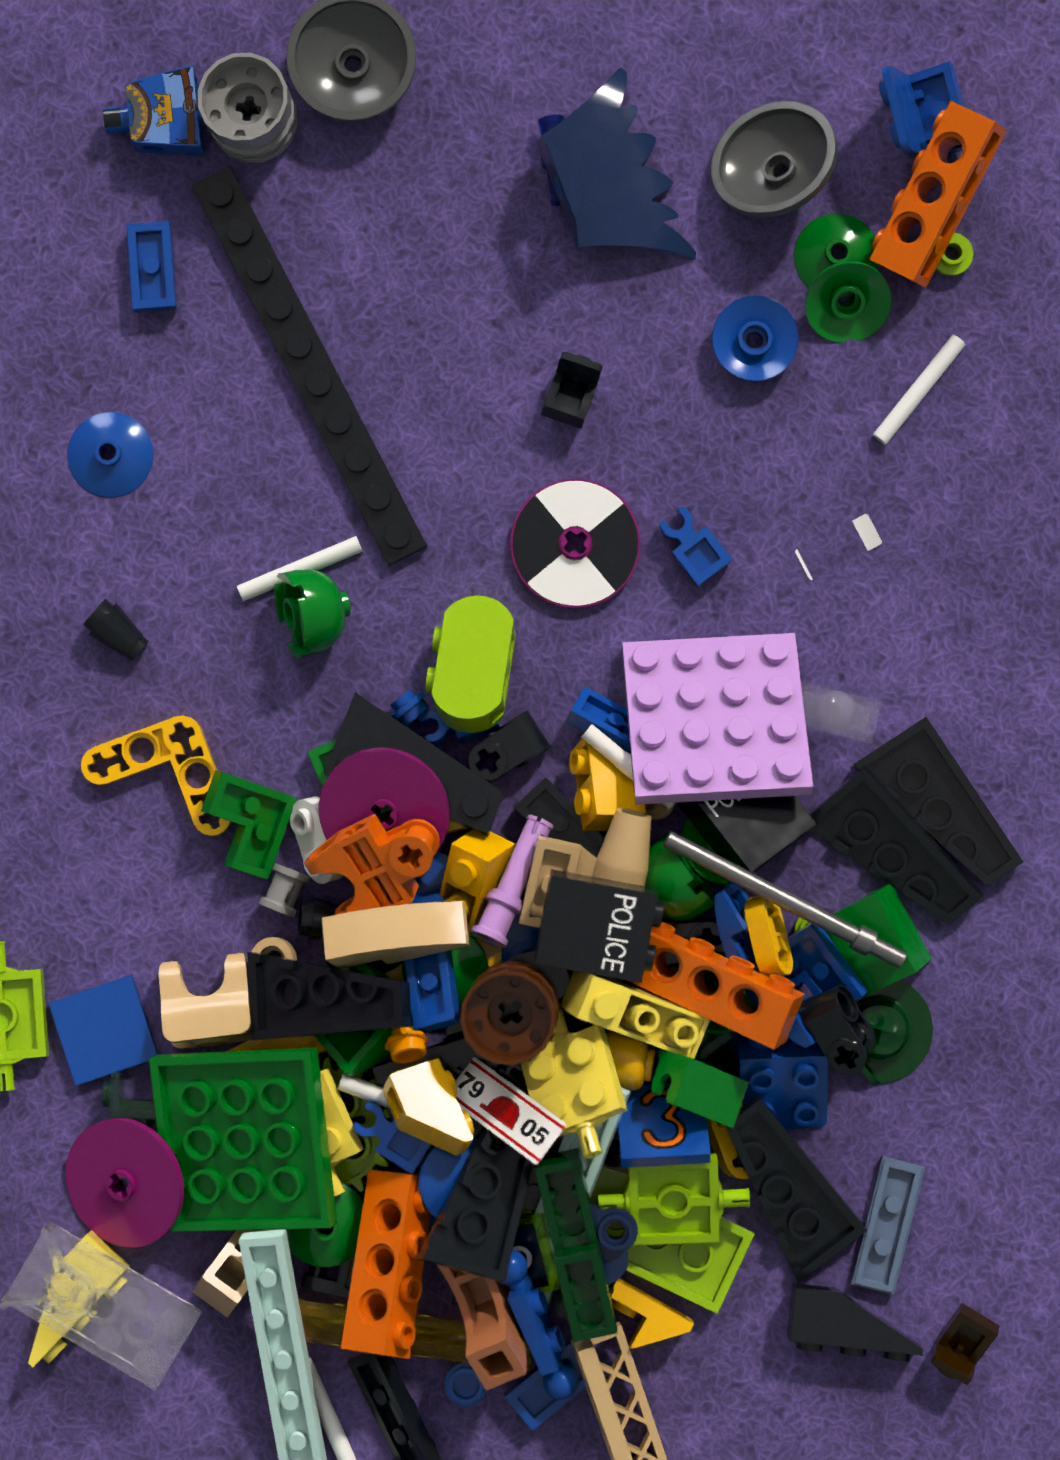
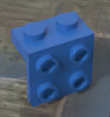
M949 61L911 75H907L892 66L882 68L883 81L879 82V90L886 107L890 106L894 122L890 123L889 128L893 143L896 148H901L904 153L915 158L921 150L926 149L933 136V123L937 115L942 110H946L950 101L964 107L954 64ZM962 144L951 148L948 155L962 151Z
M735 1032L739 1078L749 1082L742 1105H745L756 1095H759L786 1129L823 1127L827 1123L828 1059L818 1043L815 1042L813 1045L804 1048L790 1038H787L784 1044L773 1050Z

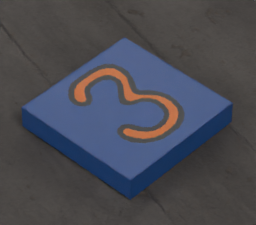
M671 1083L664 1084V1090L660 1096L652 1093V1084H643L639 1090H629L631 1093L626 1103L628 1111L623 1112L618 1124L621 1168L710 1163L711 1154L707 1118L667 1103L666 1096Z

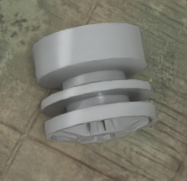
M251 52L232 53L217 60L204 73L198 88V109L215 143L230 158L244 163H263L279 156L292 143L298 128V110L281 71L270 60ZM252 108H257L259 114H253L251 120L246 121L243 114L249 115Z

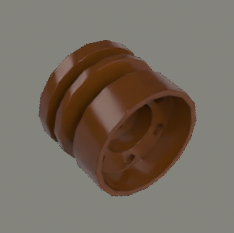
M506 961L492 965L476 978L462 1003L460 1023L465 1040L477 1055L494 1064L513 1066L530 1061L546 1048L558 1022L560 1002L554 984L543 971L528 963ZM515 1000L521 1004L519 1013L522 1017L520 1018L515 1014L510 1018L505 1017L503 1012L506 1007L502 1002L512 1004Z

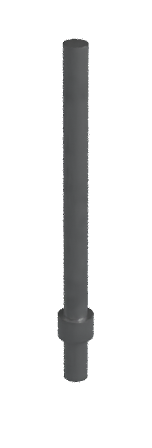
M672 831L666 837L663 844L664 848L850 943V949L864 956L870 953L897 968H900L904 963L907 953L877 938L878 933L862 924L856 927Z

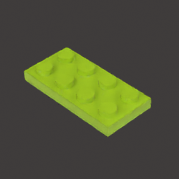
M602 1167L591 1194L590 1202L598 1206V1194L624 1193L628 1182V1174ZM721 1217L719 1221V1242L631 1246L627 1250L628 1266L626 1271L718 1314L755 1233ZM612 1222L608 1225L607 1232L613 1237H618L624 1232V1227L619 1222Z

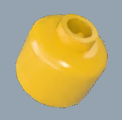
M609 1030L606 1035L620 1085L624 1089L639 1090L643 1086L644 1081L651 1082L657 1048L650 1046L648 1043Z

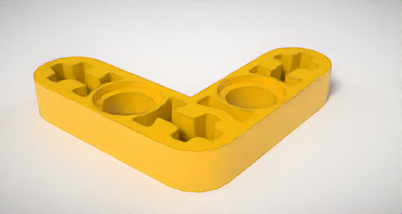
M182 715L167 719L89 749L82 757L81 770L84 777L91 783L98 785H108L171 761L192 821L197 830L205 835L217 836L226 832L232 824L231 821L220 818V827L213 829L211 824H203L201 821V817L207 814L201 811L204 802L201 800L194 805L192 796L207 794L217 768L201 726L191 717ZM180 723L186 729H194L195 735L189 737L192 751L195 752L201 747L204 754L203 756L190 757L181 764H179L177 756L186 755L184 747L180 742L173 743L171 736L177 733L176 725ZM140 738L149 739L154 745V755L146 763H138L131 756V746L134 741ZM122 745V756L130 769L122 772V763H117L107 768L108 776L104 778L98 772H91L90 766L96 763L95 756L97 754H101L104 759H111L119 756L114 747ZM200 763L204 764L210 771V779L206 786L196 789L188 784L186 773L190 766Z

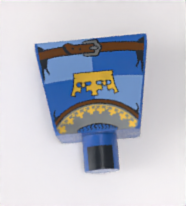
M193 65L130 81L125 85L127 106L103 108L106 134L130 132L131 143L136 152L205 156L202 118L198 109V80Z

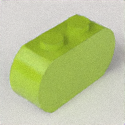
M477 595L456 601L444 612L442 627L435 626L432 651L437 652L438 656L436 667L428 668L426 693L432 694L436 712L441 720L452 729L460 732L478 733L488 730L504 717L516 632L514 620L509 610L493 598Z

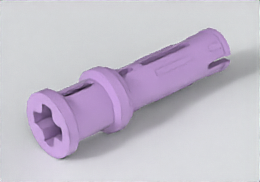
M535 815L527 816V821L497 888H492L491 891H488L485 897L488 903L478 925H473L470 931L476 938L496 947L506 948L509 942L506 938L515 915L521 914L523 901L520 898L527 885L538 835L548 837L554 827L550 822L542 818L539 823L537 821L538 817Z

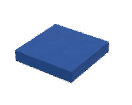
M133 975L48 1003L75 1086L149 1061L150 1057L159 1054Z

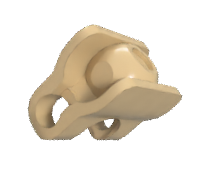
M244 953L227 955L224 963V981L221 987L215 993L205 997L195 996L188 992L183 980L181 965L177 961L161 963L159 966L162 1032L164 1037L174 1047L180 1050L214 1047L246 1042L251 1039L248 960Z

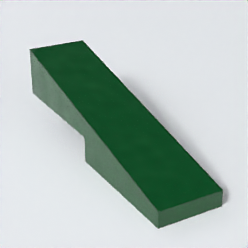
M575 1148L546 1154L537 1165H534V1170L554 1249L555 1267L573 1342L617 1334L616 1319L580 1150Z

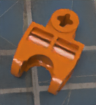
M373 814L338 831L316 848L305 860L304 865L311 875L324 872L325 875L331 873L341 874L353 884L354 896L343 902L335 910V915L371 908L410 904L419 888L414 878L423 875L429 870L433 862V856L439 848L440 837L436 828L431 823L422 819L408 820L386 832L376 814Z

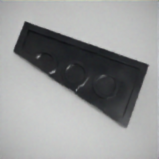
M247 952L251 1040L412 1027L410 982L262 953Z
M756 1095L740 1108L734 1128L726 1127L787 1258L797 1283H800L865 1233L867 1229L759 1095Z
M483 1127L417 1259L505 1282L533 1162L486 1127Z

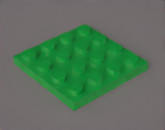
M317 1047L158 1054L149 1058L157 1132L175 1154L184 1182L182 1210L178 1220L169 1232L331 1228L337 1224Z

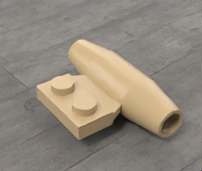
M617 808L597 858L582 847L581 844L538 835L519 924L540 928L551 869L645 886L649 866L651 816L633 809Z

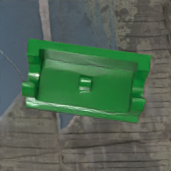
M660 1049L657 1056L660 1060L651 1085L652 1093L660 1096L664 1090L666 1080L671 1077V1085L666 1096L667 1103L726 1127L734 1128L749 1082L693 1058Z

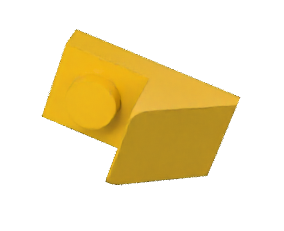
M621 1278L612 1283L614 1289L611 1296L614 1299L612 1302L613 1308L631 1318H634L637 1313L643 1315L628 1342L630 1349L691 1331L694 1325L692 1318Z

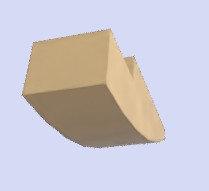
M462 901L386 906L322 918L325 960L339 969L382 960L386 964H392L469 946L466 907Z

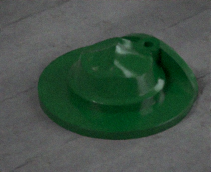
M900 980L856 1001L858 1008L876 1035V1044L872 1051L867 1054V1062L860 1071L869 1083L874 1086L897 1081L913 1072L926 1057L932 1042L933 1024L931 1013L925 1000L915 988Z

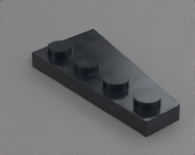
M355 692L325 769V776L328 777L334 768L348 756L365 749L392 748L407 752L428 765L440 779L449 801L450 822L489 835L504 793Z
M924 717L853 764L859 770L866 766L921 827L986 886L1023 863V860L927 717Z
M863 766L809 814L816 823L809 832L816 833L831 843L830 846L845 856L846 854L867 867L868 871L879 879L891 882L892 885L902 891L903 895L948 925L982 898L983 893L866 766Z

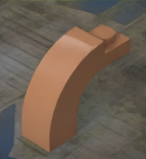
M437 1264L453 1291L463 1317L466 1330L465 1357L485 1390H490L525 1375L527 1371L525 1341L507 1300L510 1291L508 1285Z

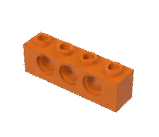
M950 101L946 110H942L933 123V136L928 146L916 156L912 165L913 175L906 189H902L896 195L892 204L893 214L886 228H882L875 236L872 243L873 253L870 260L926 288L1007 130L996 121ZM962 144L963 150L960 158L953 163H948L947 155L950 149ZM941 184L942 193L935 202L928 203L927 194L934 185ZM921 223L922 231L917 240L908 243L907 233L913 225Z
M662 921L660 928L652 927L649 944L656 945L652 971H644L642 983L629 982L773 1050L787 1041L805 996L804 993L794 989L795 984L791 980L776 974H770L767 977L754 971L755 965L744 958L730 956L728 959L715 953V947L705 940L694 937L687 940L674 934L676 929L666 922ZM667 951L673 953L679 961L677 973L671 971L666 966L665 955ZM706 970L712 971L719 980L717 991L711 990L705 984L704 973ZM745 988L751 989L757 994L759 999L758 1009H752L745 1003L743 998Z
M368 1170L341 1349L410 1359L411 1346L416 1335L414 1326L418 1301L422 1294L421 1280L424 1261L417 1259L428 1237L431 1214L425 1208L418 1190L417 1175Z

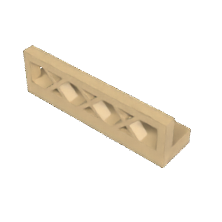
M616 1323L617 1334L573 1342V1339L570 1340L610 1459L643 1460V1458H646L648 1460H667L621 1323ZM615 1337L619 1352L611 1367L599 1361L594 1345ZM623 1362L628 1374L619 1370ZM603 1371H605V1372L608 1373L606 1379H605V1376H604ZM615 1377L625 1380L632 1385L633 1392L625 1407L612 1400L609 1390ZM636 1403H638L641 1414L633 1411ZM617 1412L622 1413L620 1419L618 1417ZM630 1417L644 1423L647 1429L639 1447L628 1443L623 1432ZM650 1443L652 1444L655 1454H652L647 1451Z

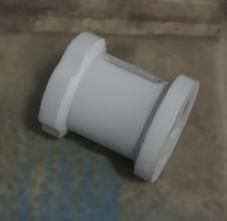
M274 863L272 868L275 871L274 877L266 896L260 897L258 903L295 918L297 911L294 909L303 884L309 883L311 877Z

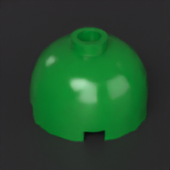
M306 569L278 573L277 577L283 583L274 585V601L279 624L285 618L286 625L292 634L293 642L285 643L289 652L294 657L300 658L328 650L340 638L345 627V617L350 616L351 606L347 593L339 591L336 583L320 571Z
M668 832L650 846L645 886L656 888L658 893L657 901L664 902L663 916L665 918L678 922L690 921L704 915L715 907V892L708 881L698 876L692 870L686 858L663 847L664 841L669 834Z

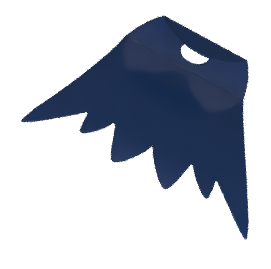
M619 68L585 103L547 133L536 139L577 248L592 246L644 247L675 253L695 260L696 252L693 247L678 232L664 223V221L678 218V213L664 204L652 201L653 198L668 190L673 182L661 172L650 167L641 166L651 154L655 146L656 137L647 133H626V130L636 116L637 106L634 105L620 109L626 88L627 72L623 68Z

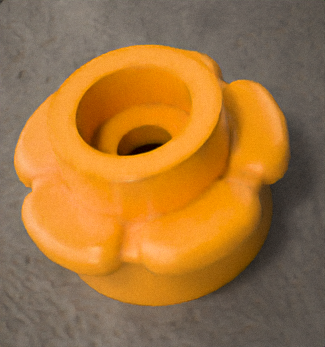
M412 1025L410 1028L394 1029L391 1032L392 1036L385 1043V1049L390 1051L392 1061L409 1063L417 1061L427 1054L425 1045L428 1043L429 1038L422 1031L414 1030Z

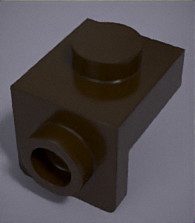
M961 1303L935 1340L931 1363L944 1376L957 1379L968 1385L973 1379L975 1365L998 1336L1000 1325Z

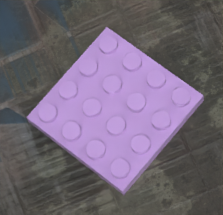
M795 633L622 642L635 805L812 795L813 780Z

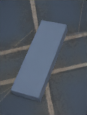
M881 1156L865 1221L867 1231L861 1237L850 1282L851 1285L894 1295L924 1175V1166Z

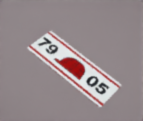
M476 1057L470 1061L455 1081L457 1087L455 1097L460 1109L466 1110L473 1119L535 1165L540 1162L567 1125Z

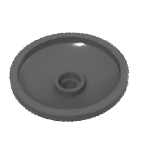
M320 0L309 7L293 27L287 46V67L296 92L314 111L337 121L361 122L386 113L406 94L415 74L416 47L407 22L395 8L383 0ZM353 58L361 62L360 69L355 72L348 71L345 68L346 62Z
M780 101L757 107L737 119L720 138L711 162V177L715 189L726 205L743 215L764 218L794 211L813 199L830 179L838 156L836 135L826 117L809 105L792 101ZM786 172L784 175L777 177L780 173Z

